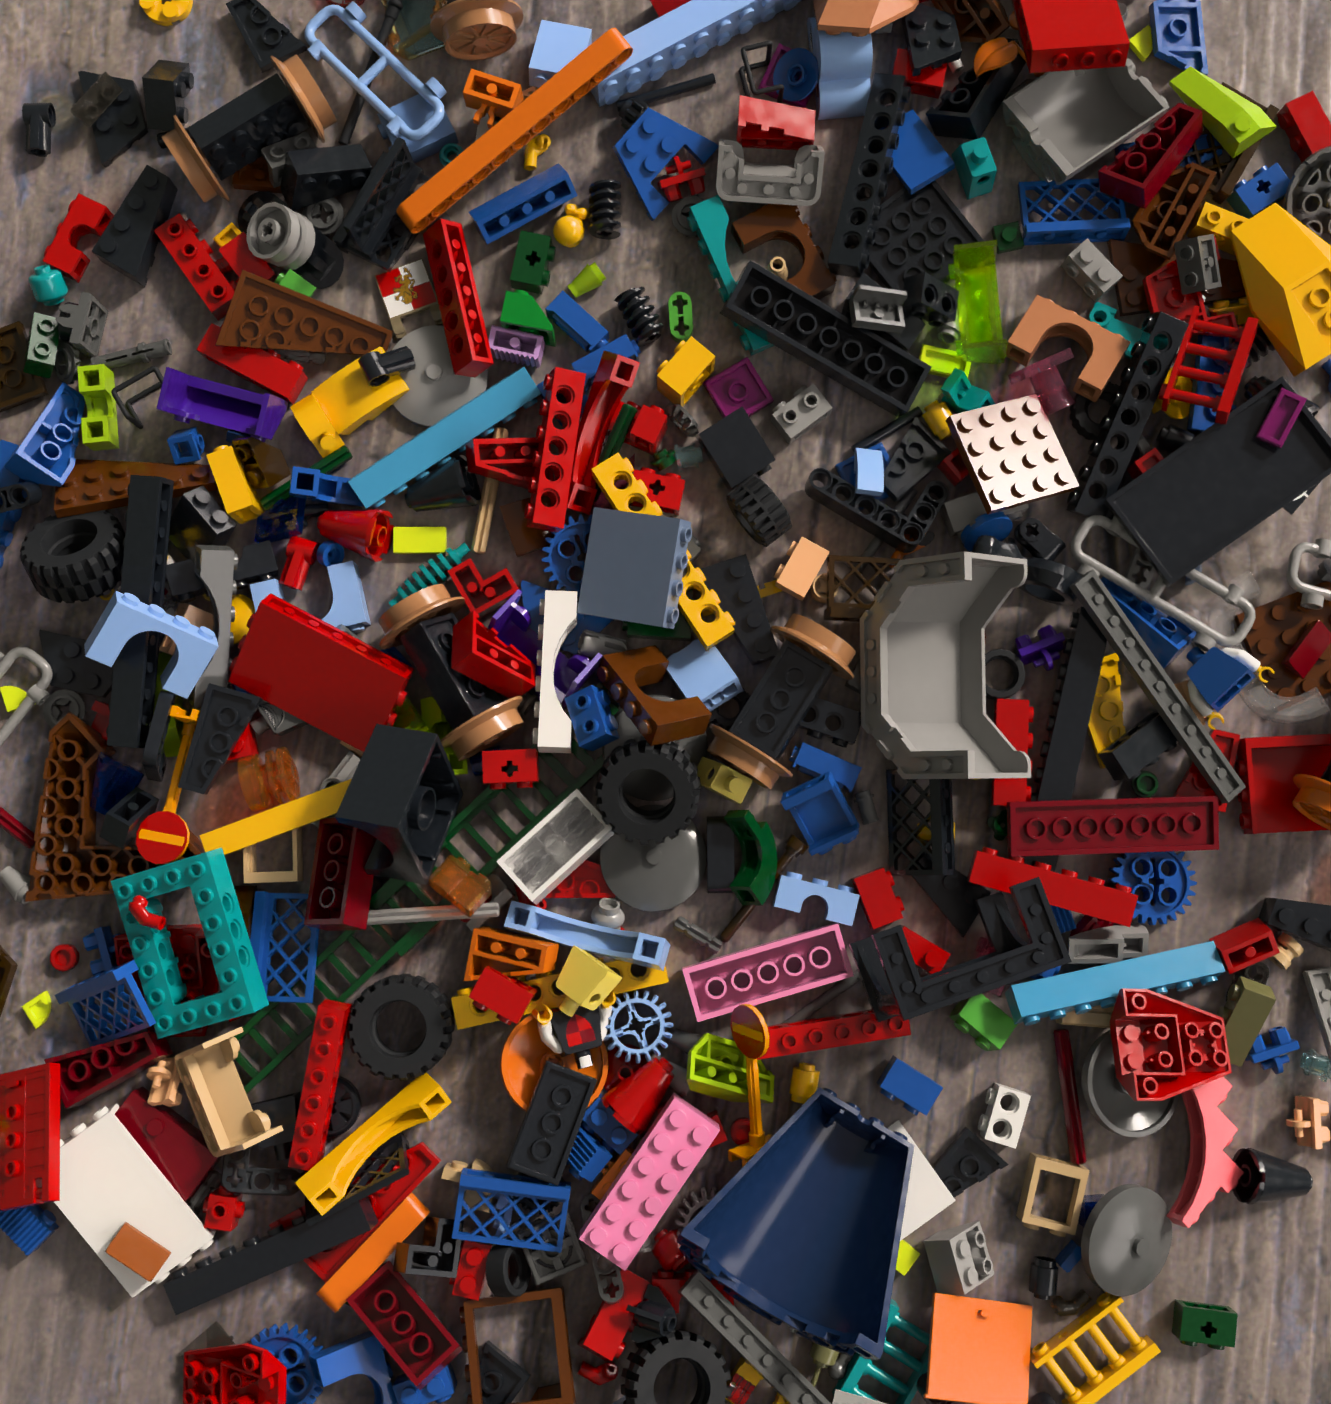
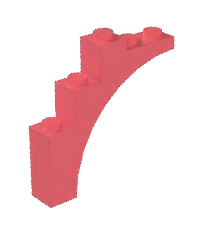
M1224 1077L1181 1093L1188 1114L1190 1128V1158L1184 1183L1167 1217L1174 1224L1190 1228L1191 1225L1198 1221L1200 1213L1207 1204L1213 1201L1217 1191L1229 1193L1230 1190L1237 1186L1239 1178L1244 1173L1223 1151L1232 1142L1234 1134L1238 1131V1128L1217 1107L1225 1101L1227 1093L1233 1087Z

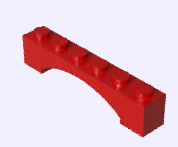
M603 351L578 427L567 508L590 514L597 493V489H595L596 482L592 477L591 469L598 465L606 432L621 399L628 388H632L640 364L638 361L616 353Z

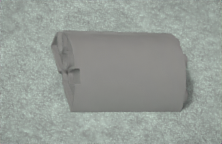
M1127 59L1125 67L1086 70V74L1079 76L1075 75L1074 70L1046 72L1003 101V115L1006 126L1012 127L1016 136L1012 141L1026 164L1041 179L1048 183L1053 180L1056 182V185L1064 183L1168 112L1170 107L1167 100L1152 88L1151 82L1146 77L1135 75L1136 67L1132 60Z

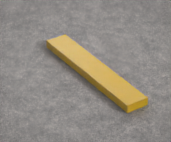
M352 779L199 835L204 850L208 852L222 847L225 856L337 813Z

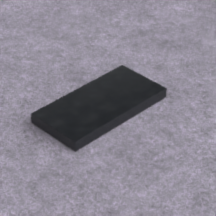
M545 1060L506 1167L558 1186L597 1079Z

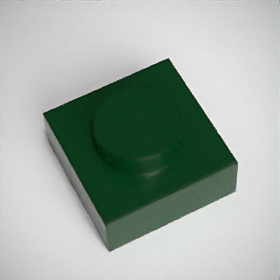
M1018 221L993 226L991 231L997 254L1019 250L1024 247Z

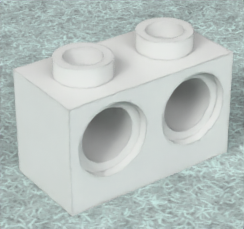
M994 1082L993 1088H989L986 1095L985 1103L988 1104L986 1113L980 1116L978 1122L980 1135L986 1140L1016 1149L1031 1096L1024 1091ZM1005 1095H1011V1105L1007 1108H1002L1000 1105L1001 1098ZM998 1121H1003L1005 1125L1004 1130L999 1134H994L993 1125Z

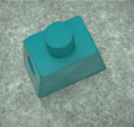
M981 137L959 145L951 156L955 162V167L967 200L992 192L997 168L986 138Z

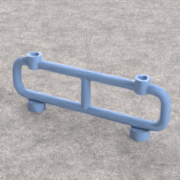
M354 1L345 9L339 5H329L321 9L308 22L304 31L305 40L310 46L307 51L317 62L323 58L389 122L386 127L396 138L402 135L408 140L417 141L428 136L440 124L445 113L444 105L440 99L447 92L439 81L432 76L424 85L361 25L367 16ZM330 16H338L380 56L359 79L315 37V31ZM388 65L434 108V114L417 130L410 129L398 115L392 112L367 87Z

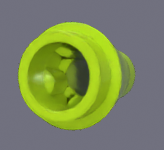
M594 262L590 266L587 264L567 287L577 299L579 296L602 286V282L606 280V277Z

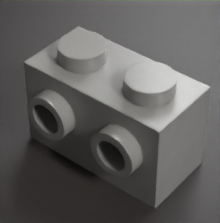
M1088 238L1073 250L1061 265L1066 273L1095 302H1098L1123 276Z
M815 384L808 388L806 386L801 387L793 394L795 398L788 403L782 401L772 410L774 413L771 416V422L789 445L831 414L832 406Z

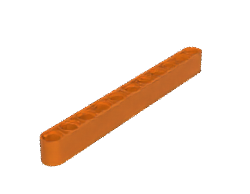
M616 28L606 31L405 199L396 209V214L412 234H417L424 230L621 66L632 55L633 48Z

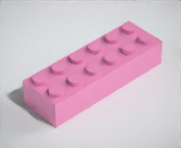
M832 923L682 967L697 1022L731 1013L741 1004L755 1006L854 976L838 923Z
M673 1093L581 1228L579 1239L626 1271L719 1133V1124Z

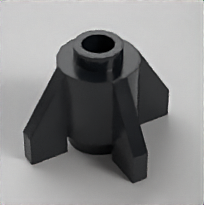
M648 1284L644 1298L649 1300L641 1301L637 1307L628 1305L626 1309L634 1313V1320L640 1326H634L630 1340L641 1344L667 1336L675 1329L677 1324L675 1310L659 1287Z

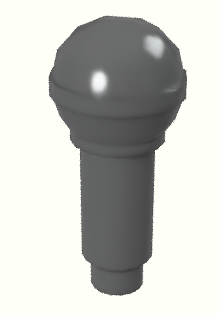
M841 1353L835 1365L828 1366L829 1376L834 1380L843 1379L847 1371L846 1366L853 1356Z

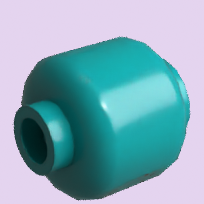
M41 265L34 268L35 273L28 278V282L35 300L44 303L45 306L63 302L65 300L64 297L68 293V288L62 272L55 268L50 269L49 265Z

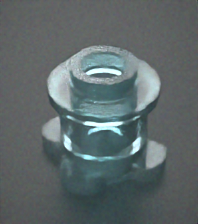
M692 443V446L678 448V444L674 445L678 473L682 472V468L696 466V468H699L698 463L703 462L701 447H695V443Z
M1310 1049L1308 1053H1303L1300 1067L1304 1069L1305 1075L1310 1076V1074L1320 1076V1080L1323 1082L1331 1079V1064L1328 1056L1316 1053L1314 1049Z

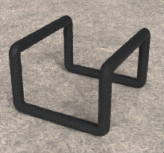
M768 40L742 47L741 56L744 66L740 67L739 75L745 96L751 97L744 71H746L753 95L779 90L777 103H782L784 94L783 84L756 90L751 73L752 69L769 65L772 41ZM767 46L766 60L749 65L746 51Z
M156 366L149 367L116 386L111 391L125 418L139 429H142L143 425L131 404L162 387L164 378ZM154 372L160 382L128 399L125 403L126 409L117 392Z

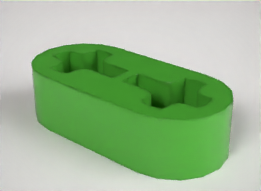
M679 291L673 293L668 302L670 335L678 343L682 340L686 342L693 334L691 298L685 292ZM679 299L682 300L683 304H687L683 306V314H678L677 306H673L677 304ZM683 320L684 329L689 330H686L684 335H679V331L674 330L678 329L679 321Z

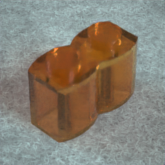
M449 855L431 874L429 885L470 918L492 894L491 882L483 874L478 873L477 875L470 871V865L462 857L455 858Z

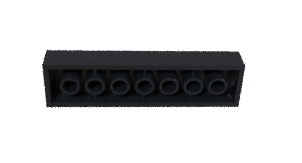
M751 260L743 268L720 311L721 315L898 418L908 413L931 369V366L872 331L852 327L850 318Z

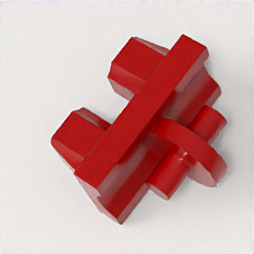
M677 155L672 158L674 165L665 167L667 175L676 173V176L660 180L657 183L659 191L663 190L667 201L670 203L682 199L679 189L680 184L688 183L691 196L703 193L705 191L703 177L706 173L704 167L683 173V170L692 168L690 160L681 162Z

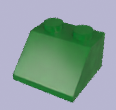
M523 290L506 291L500 318L501 326L541 335L544 338L545 345L555 347L556 338L553 326L533 296Z

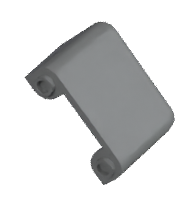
M719 139L717 193L719 197L727 201L811 206L819 200L821 195L825 155L822 145H803L795 154L794 165L744 162L743 147L738 141Z

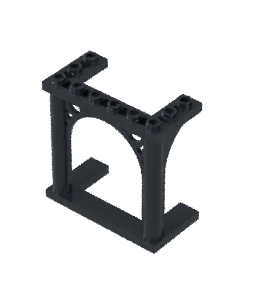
M1037 877L1009 887L1030 944L1026 943L1018 935L1002 891L975 900L993 952L920 978L901 925L849 944L876 1022L878 1023L898 1015L901 1016L902 1021L1072 962L1040 878Z

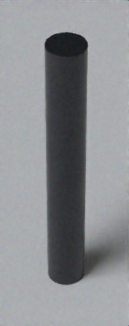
M918 406L908 413L852 445L853 452L855 453V448L868 449L914 421L915 417H921L923 415L921 409Z

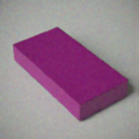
M1281 388L1255 438L1281 449L1307 398Z

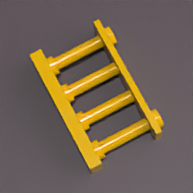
M1107 1292L1103 1293L1097 1298V1303L1047 1342H1040L1032 1349L1030 1360L1038 1369L1044 1364L1065 1392V1398L1061 1401L1063 1404L1096 1403L1161 1352L1148 1335L1139 1337L1117 1308L1124 1302L1120 1296ZM1107 1314L1110 1315L1131 1343L1130 1348L1122 1354H1118L1096 1325ZM1085 1331H1088L1109 1360L1108 1365L1100 1371L1095 1370L1074 1341ZM1065 1347L1087 1376V1381L1080 1387L1072 1385L1053 1359V1356Z

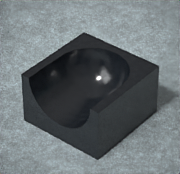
M376 724L335 816L338 823L353 826L377 838L364 867L367 874L427 885L463 796V791L438 734Z

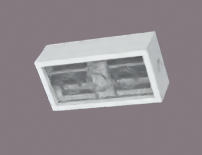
M576 789L496 862L526 896L537 905L615 833L611 831L612 826L604 823L602 815Z

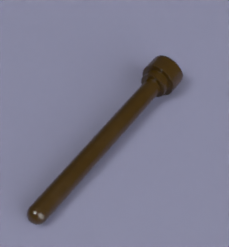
M793 834L785 842L787 843L784 848L786 851L777 861L775 881L794 857L797 858L799 854L803 855L808 849V846ZM743 905L720 934L722 942H728L756 905Z

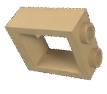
M302 827L292 830L293 871L257 872L256 844L243 849L244 883L303 881Z
M1030 1152L1016 1214L1019 1220L1023 1222V1226L1033 1230H1039L1040 1227L1048 1228L1051 1234L1060 1237H1066V1233L1075 1235L1090 1170L1080 1164L1076 1165L1072 1162ZM1040 1170L1076 1178L1066 1223L1031 1214Z

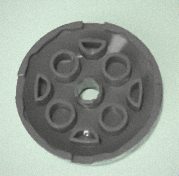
M1327 146L1310 155L1293 174L1286 191L1285 210L1331 246V203L1328 201L1331 197V146Z

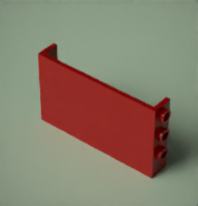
M1012 0L1029 73L1125 67L1130 42L1117 0Z
M271 593L259 603L256 613L254 612L247 622V627L249 628L247 635L245 634L239 642L238 649H240V653L233 659L229 667L232 673L228 682L255 696L262 697L268 703L364 752L376 724L394 725L398 714L394 712L397 706L401 707L408 695L404 690L414 668Z
M1331 734L1239 739L1238 760L1235 762V772L1246 786L1237 795L1238 801L1241 802L1242 806L1239 823L1244 834L1328 830L1300 813L1293 806L1292 802L1299 792V789L1293 782V777L1296 774H1306L1321 778L1331 760Z

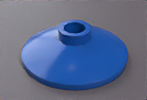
M804 48L789 50L779 59L773 74V84L784 85V100L790 102L800 101L814 90L819 79L818 61L812 52Z

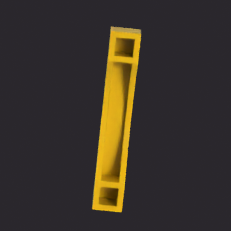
M425 1072L401 1090L298 1179L295 1184L323 1216L345 1196L348 1186L358 1169L378 1147L405 1129L431 1121L452 1103L441 1086Z

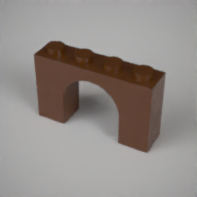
M767 204L732 222L731 233L743 254L771 240L787 241L800 252L803 267L794 277L786 281L817 300L833 293L836 285L835 282L837 281L836 276L830 272L829 268L827 269L823 261L824 254L818 245L815 246L811 240L812 233L806 223L803 224L800 220V211L797 205Z
M656 645L603 655L596 676L651 746L705 734L712 713L698 696L677 701H661L646 695L639 689L640 686L663 682L669 661Z

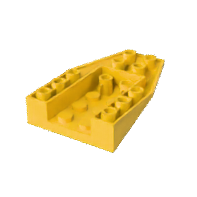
M1274 203L1229 233L1250 311L1255 318L1259 319V325L1295 377L1331 354V246L1281 206Z

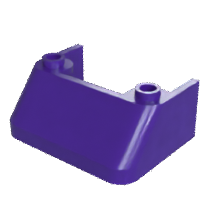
M166 367L156 409L174 414L173 420L189 424L190 419L250 434V437L265 443L266 439L272 440L286 413L288 401L268 393L264 395L191 376Z
M518 589L492 616L488 629L493 627L499 632L497 637L507 646L512 644L535 664V687L529 690L528 693L537 695V700L540 702V692H536V676H541V666H537V650H542L543 640H538V634L530 628L531 618L528 610L517 605L523 593ZM559 651L554 668V688L563 711L567 707L564 698L580 691L593 674L603 656L599 652L590 661L584 655H573L569 659Z

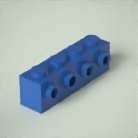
M558 163L469 211V214L479 235L486 244H489L578 195L569 174Z

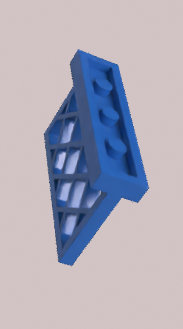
M1099 178L1067 180L1060 185H1056V182L1053 180L1049 183L1046 181L1018 183L1024 245L1082 243L1087 238L1090 242H1108L1110 239L1124 241L1130 230V219L1126 218L1124 201L1116 197L1109 198L1103 192H1100ZM1078 188H1086L1092 194L1085 200L1075 191ZM1053 189H1060L1066 195L1059 201L1050 192ZM1025 190H1034L1041 196L1033 202L1026 197ZM1095 196L1106 203L1100 211L1089 203ZM1069 197L1080 204L1075 212L1064 205ZM1044 198L1055 206L1049 213L1038 206ZM1111 207L1118 212L1119 218L1110 219L1103 213ZM1085 208L1094 217L1091 220H1084L1078 215L1079 212ZM1059 209L1069 218L1066 221H1058L1052 215ZM1034 210L1043 219L1040 222L1029 223L1028 215Z
M255 891L250 937L251 946L266 996L268 985L274 979L283 987L275 996H267L268 1002L313 1003L319 929L308 926L311 930V937L304 944L296 936L305 926V916L298 907L308 900V894ZM277 899H284L291 906L282 916L276 912ZM295 911L302 921L291 930L285 923V920ZM281 924L288 932V935L277 943L273 938V933ZM292 938L300 948L289 957L282 947ZM276 952H279L286 961L278 969L274 970L270 965L271 957ZM304 952L308 957V965L300 971L293 961ZM290 965L297 975L286 984L279 974ZM300 979L306 985L305 997H296L291 991V988ZM287 992V994H288L290 997H286V996H283V995Z
M134 960L78 982L55 994L59 1005L68 1002L90 1047L107 1043L148 1028L156 1023L132 976L133 972L139 970ZM124 984L130 995L124 992ZM109 992L115 996V1001L109 997ZM95 998L100 1001V1006L95 1003ZM123 1002L129 1005L128 1010L123 1007ZM81 1004L86 1007V1012L83 1010ZM108 1007L114 1011V1015L108 1013ZM136 1011L140 1013L143 1020L136 1016ZM94 1013L99 1016V1021L94 1018ZM122 1017L127 1020V1025L121 1022ZM107 1022L113 1026L112 1030L107 1027ZM93 1028L98 1031V1038H97V1036H96V1034H95Z
M463 1168L460 1176L452 1239L561 1253L571 1182L560 1181L557 1186L535 1177ZM465 1190L477 1191L482 1200L470 1208L464 1200ZM496 1194H503L509 1201V1204L497 1212L489 1199ZM511 1196H518L514 1200L511 1198ZM524 1197L531 1198L537 1206L526 1215L523 1214L516 1204ZM537 1199H541L544 1201L540 1204V1202ZM551 1201L563 1202L562 1212L553 1219L543 1208ZM486 1203L494 1215L482 1224L473 1211ZM462 1206H463V1207L465 1208L466 1212L461 1215ZM513 1207L521 1219L509 1227L500 1215ZM540 1210L548 1220V1223L536 1231L528 1218ZM470 1215L478 1227L471 1233L460 1232V1221ZM497 1218L505 1231L499 1236H491L485 1227ZM560 1219V1226L558 1228L555 1222ZM523 1222L533 1233L525 1240L518 1239L512 1232ZM552 1226L558 1234L557 1244L545 1243L540 1234Z

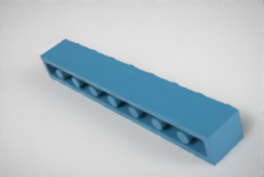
M521 367L347 482L364 508L367 509L371 506L372 509H376L386 502L384 497L391 492L397 495L408 487L406 482L412 478L418 481L430 473L428 468L435 463L439 467L451 459L449 454L456 449L462 452L466 449L465 445L479 434L483 438L495 430L493 425L500 420L504 424L516 416L514 411L523 406L524 409H527L537 403L536 397L541 392L526 368Z
M1214 941L1011 985L1005 992V996L1014 1024L1024 1022L1025 1026L1040 1022V1018L1044 1017L1056 1020L1065 1017L1066 1013L1075 1011L1076 1014H1082L1091 1011V1007L1101 1005L1102 1009L1115 1006L1119 990L1122 988L1148 989L1164 995L1168 993L1169 989L1176 988L1178 992L1192 988L1193 984L1201 983L1202 986L1211 985L1218 982L1217 978L1225 972Z

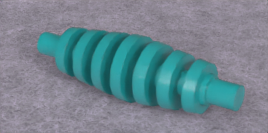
M464 542L456 549L447 548L446 552L449 555L446 557L441 553L436 555L440 560L439 563L436 564L432 558L427 560L432 566L430 570H427L421 564L419 568L424 574L420 577L414 571L411 575L416 581L411 583L407 578L404 581L407 588L403 590L399 586L396 589L398 591L397 596L388 602L392 607L413 593L427 588L430 582L433 585L439 584L435 580L438 576L445 582L448 578L443 572L453 568L452 565L454 563L457 565L462 563V557L471 551Z

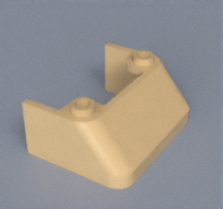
M242 1027L175 1056V1066L207 1147L215 1157L244 1150L283 1131L282 1125L270 1128L271 1122L266 1113H262L260 1110L253 1111L233 1062L238 1057V1052L240 1051V1044L234 1036L244 1032Z

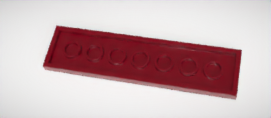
M1218 796L1007 802L1008 856L1219 850Z

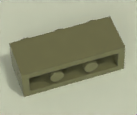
M1242 976L1239 977L1236 984L1231 985L1225 1006H1221L1217 1012V1016L1224 1018L1230 1063L1239 1067L1244 1063L1276 1001L1270 986Z

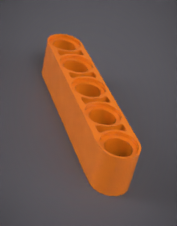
M411 1192L323 1285L316 1295L336 1313L347 1302L346 1299L362 1286L393 1253L397 1242L402 1243L431 1211Z

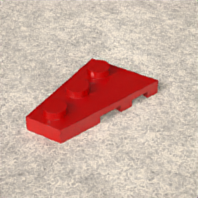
M585 860L545 898H615L616 896L604 880L601 865Z

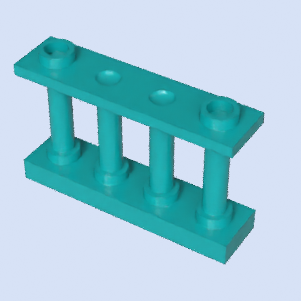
M891 1299L886 1332L889 1326H896L927 1345L920 1360L887 1341L885 1336L883 1352L913 1369L907 1383H902L873 1365L871 1359H864L856 1352L846 1366L847 1371L844 1378L838 1380L832 1391L833 1396L835 1389L878 1401L858 1388L859 1385L857 1383L861 1376L868 1374L900 1394L895 1404H910L917 1392V1380L928 1371L930 1334L899 1316V1307L896 1301Z

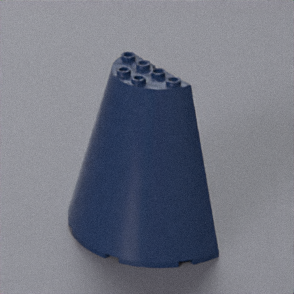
M820 1087L680 1232L677 1243L681 1245L679 1249L684 1257L709 1281L713 1278L718 1281V1284L725 1285L722 1291L762 1317L777 1325H781L784 1322L792 1330H797L796 1335L831 1350L850 1356L857 1352L864 1359H880L884 1349L914 1145L908 1142V1138L902 1133L892 1132L884 1127V1123L875 1117L864 1118L861 1116V1109L858 1106L849 1102L845 1103L837 1098V1094L832 1090Z

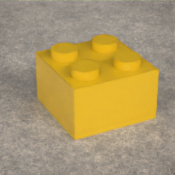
M692 336L686 342L682 340L675 348L673 358L670 361L665 360L656 371L658 373L657 390L673 404H679L682 407L703 385V382L710 377L715 367L716 356Z

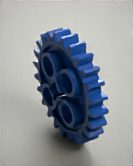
M579 514L577 522L569 516L568 525L564 524V529L558 533L551 532L554 537H546L544 539L550 546L541 548V551L548 553V557L541 559V562L548 563L549 565L543 572L552 573L548 582L557 580L556 590L565 587V591H577L578 598L580 596L585 563L577 559L581 552L574 536H579L582 551L587 553L585 536L590 533L592 515H589L587 521H584L582 514ZM562 542L572 544L574 551L571 556H564L561 553L560 545ZM576 566L581 569L582 578L579 581H573L570 578L569 570L571 567Z
M1175 851L1120 853L1123 858L1116 857L1113 859L1118 866L1109 868V871L1114 873L1115 877L1109 878L1108 882L1132 888V894H1135L1137 888H1140L1143 892V899L1140 902L1137 900L1132 919L1138 916V923L1144 924L1146 920H1148L1149 925H1156L1157 920L1160 925L1167 924V918L1170 921L1177 920L1175 912L1179 915L1185 914L1182 905H1192L1187 896L1196 895L1189 888L1190 886L1197 885V882L1190 880L1189 876L1194 875L1196 872L1188 871L1186 868L1191 864V860H1181L1185 854L1184 851L1174 853ZM1151 858L1154 859V863H1153V864H1152L1151 861H1150ZM1137 861L1143 865L1141 875L1135 871V863ZM1163 862H1165L1169 866V873L1167 876H1165L1161 871V865L1163 864ZM1149 878L1155 880L1156 884H1149ZM1163 889L1169 892L1168 902H1164L1161 898ZM1151 900L1154 902L1153 906L1150 904Z
M284 1323L280 1329L276 1324L272 1325L269 1330L264 1328L259 1332V1335L256 1334L251 1339L252 1345L267 1349L287 1369L291 1368L287 1372L286 1404H313L316 1401V1397L323 1390L320 1385L315 1384L308 1356L321 1351L323 1346L315 1347L313 1345L316 1341V1336L311 1339L306 1338L308 1334L307 1329L300 1334L298 1333L297 1324L289 1330L288 1324ZM289 1348L296 1351L297 1358L290 1355ZM300 1363H305V1364H306V1366H296V1365H297V1364H300ZM295 1376L301 1377L304 1381V1385L299 1384L296 1381Z

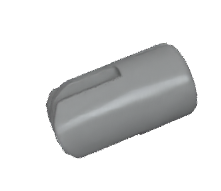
M586 629L580 636L578 642L580 650L577 651L579 655L594 658L598 652L606 655L627 651V641Z

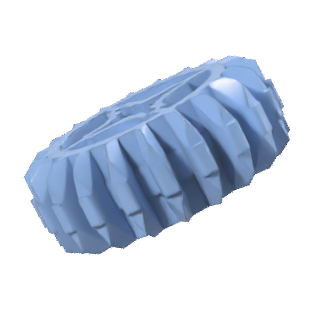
M637 989L633 992L634 998L630 999L628 992H624L625 1001L623 1002L616 996L615 1003L618 1006L616 1008L612 1006V1014L608 1018L611 1020L610 1025L605 1026L610 1034L606 1035L604 1041L613 1040V1043L609 1044L607 1048L612 1050L617 1046L619 1048L615 1054L617 1058L621 1056L622 1052L627 1053L625 1062H629L631 1055H636L635 1061L638 1064L641 1061L640 1055L645 1054V1058L649 1062L651 1060L649 1052L653 1050L654 1054L658 1057L661 1053L656 1047L658 1045L665 1049L668 1047V1044L662 1041V1038H672V1034L665 1032V1028H672L673 1023H665L664 1020L672 1016L671 1012L664 1014L661 1012L667 1006L666 1003L663 1002L659 1006L655 1005L659 996L655 995L652 1001L647 1000L649 991H645L643 998H638L639 992ZM634 1004L646 1005L656 1015L642 1018L637 1014ZM626 1007L629 1022L627 1025L615 1030L616 1017ZM631 1013H634L638 1022L645 1023L651 1021L645 1024V1028H641L643 1030L641 1033L643 1040L640 1039L639 1034L635 1030L623 1032L629 1028L630 1024L633 1025L631 1023L633 1020ZM659 1023L658 1037L648 1046L645 1031L648 1027ZM625 1035H633L637 1038L641 1049L628 1048L618 1038Z

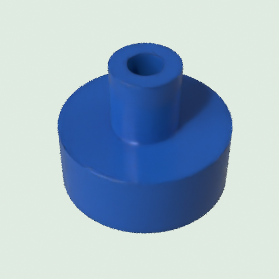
M331 540L323 542L317 549V560L323 566L339 564L344 559V548Z

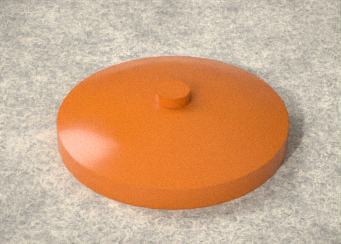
M550 1009L552 1013L561 1011L560 1009ZM539 1011V1015L544 1013V1011ZM532 1014L520 1021L506 1038L500 1057L502 1082L512 1101L523 1111H527L545 1060L597 1079L588 1104L589 1107L600 1095L608 1074V1054L604 1041H602V1046L590 1050L593 1066L578 1070L574 1054L561 1057L560 1054L554 1053L541 1041L537 1025L538 1020Z

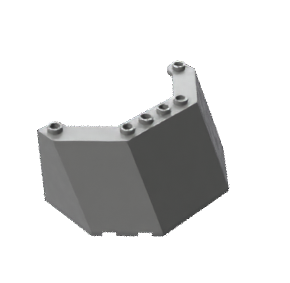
M963 551L899 560L890 581L884 582L874 597L875 603L869 611L865 610L860 618L861 726L867 734H872L876 739V745L888 760H892L897 766V772L902 779L1031 778V761L1029 756L1023 751H1017L986 715L985 628L1013 589L1025 583L1027 579V559Z

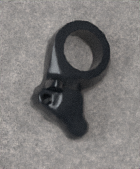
M981 535L974 543L973 553L1027 559V579L1022 586L1018 587L1022 591L1042 601L1056 605L1068 606L1073 605L1077 597L1069 586L1082 576L1074 569L1043 558L1022 557L1017 545H1015V539L1010 537L1007 538L1006 542H1001L995 537Z

